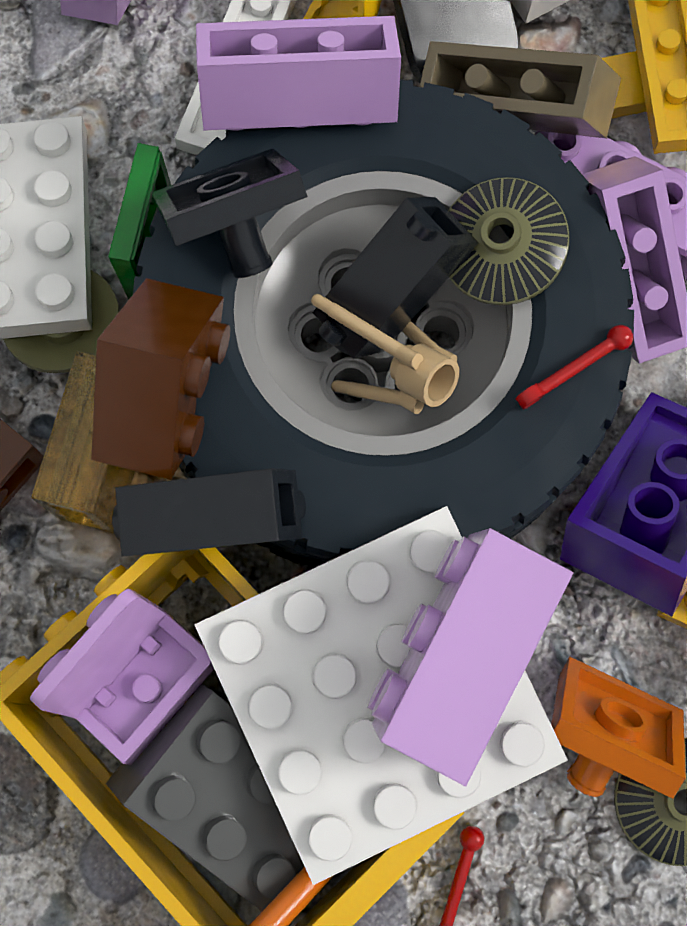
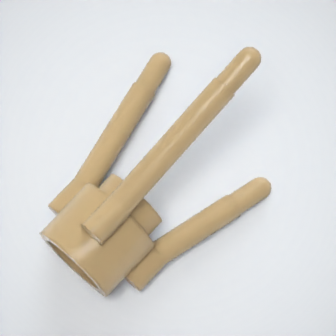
M315 294L312 296L311 303L315 307L394 356L390 365V375L395 380L399 390L335 380L331 384L333 391L400 405L414 414H419L424 404L430 407H438L452 395L459 379L457 356L439 347L414 323L409 322L402 331L416 345H403L322 295Z

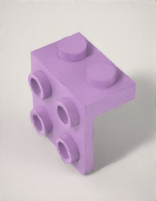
M126 589L119 595L112 594L101 601L87 620L86 625L89 629L70 650L64 649L58 652L44 665L37 678L40 684L33 691L30 700L42 711L77 719L123 764L132 765L210 675L214 667L204 645L169 613L132 589Z

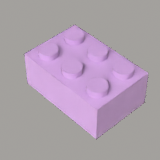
M491 528L470 534L468 538L463 536L460 542L454 539L435 574L436 579L444 582L433 606H425L422 603L419 605L403 635L401 642L411 647L398 673L390 669L384 672L369 701L368 708L373 710L372 716L375 717L372 725L379 740L466 787L574 572Z

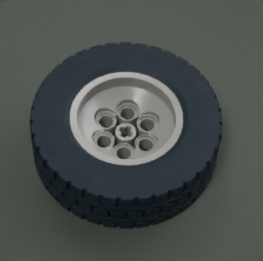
M400 80L397 122L372 123L369 125L345 124L308 126L304 128L275 127L251 128L239 131L226 130V137L223 140L216 137L195 157V167L187 166L174 184L272 148L300 172L308 197L256 216L267 252L273 261V265L265 271L250 277L235 278L219 231L176 246L159 210L150 225L149 231L152 238L145 237L139 257L137 273L141 277L135 276L133 294L144 280L148 278L223 296L221 323L230 325V338L225 358L220 365L212 363L205 391L202 397L197 398L195 415L204 417L203 435L198 451L194 457L185 455L179 465L181 471L186 478H196L270 468L296 470L297 490L303 493L306 504L305 516L300 518L302 539L256 544L268 548L271 553L296 564L308 565V568L311 569L446 506L461 537L468 538L470 534L491 528L510 539L536 520L589 463L604 440L606 430L611 427L622 400L623 392L621 390L626 387L632 351H628V349L622 351L613 350L545 394L530 407L523 410L515 398L524 390L536 383H540L606 340L608 332L612 327L625 325L632 330L634 335V310L628 309L633 304L629 268L622 269L626 257L616 229L609 231L607 225L608 218L596 193L589 194V182L572 161L569 160L565 163L561 159L562 151L540 132L534 136L529 132V124L505 109L500 114L493 110V103L465 93L463 98L453 95L454 89L426 82H424L422 88L413 86V80ZM506 177L530 181L545 189L555 198L562 208L568 223L569 250L561 272L548 288L537 296L518 304L491 305L470 298L461 292L448 278L410 321L425 334L433 331H442L448 334L454 341V346L447 349V351L457 356L459 379L452 395L438 407H430L424 404L422 411L419 414H414L396 404L365 398L357 403H346L336 397L331 388V384L335 380L353 381L395 390V380L390 375V365L394 356L384 351L353 359L350 355L338 350L334 345L329 350L320 353L306 348L303 344L306 338L312 334L319 333V328L322 325L312 313L316 307L311 303V298L315 294L325 297L406 198L436 197L449 210L452 204L473 186L487 180ZM498 225L493 228L489 238L495 243H505L511 239L514 230L508 225ZM403 331L395 338L396 341L403 345H416Z

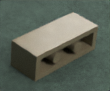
M430 41L420 87L423 88L424 82L452 88L454 89L453 95L462 98L465 93L493 103V110L500 114L505 109L529 124V130L607 139L621 77L599 55Z

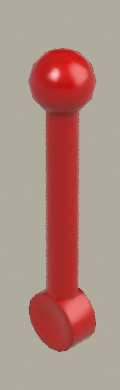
M625 325L612 327L608 332L606 340L540 383H536L524 390L515 398L524 410L611 351L628 349L633 342L634 335L632 330Z
M468 826L460 834V843L463 849L439 926H453L474 853L482 848L484 844V833L476 826Z

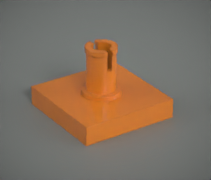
M569 656L559 675L551 723L560 744L579 754L574 764L567 771L569 782L580 792L589 796L599 797L604 793L606 784L614 771L673 799L686 779L683 710Z

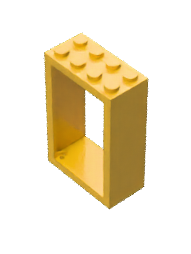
M216 548L146 554L140 557L128 569L120 565L110 571L95 586L93 592L98 596L79 614L75 610H71L62 615L44 633V638L48 643L29 660L24 655L20 656L0 672V721L181 926H248L176 845L122 805L106 784L113 773L59 714L40 710L30 700L33 691L40 684L37 678L44 665L58 652L64 649L70 650L89 629L86 623L92 611L101 601L112 594L119 595L126 589H132L159 606L188 578L195 583L203 577L212 584L232 607L259 594ZM464 812L356 864L295 926H353Z

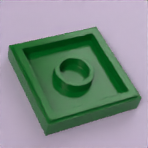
M137 143L108 255L128 300L133 295L135 276L141 277L137 273V264L145 237L152 238L149 229L158 211L152 192L171 186L164 158L159 147Z

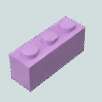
M394 16L196 23L197 73L203 131H239L251 128L275 127L304 128L308 126L345 124L369 125L372 123H392L398 120L401 53Z
M634 156L582 174L589 182V194L596 193L608 218L607 225L609 231L616 229L626 257L622 269L629 268L633 304L628 309L634 310V342L628 351H632V358L640 364L686 348L687 293L663 169Z

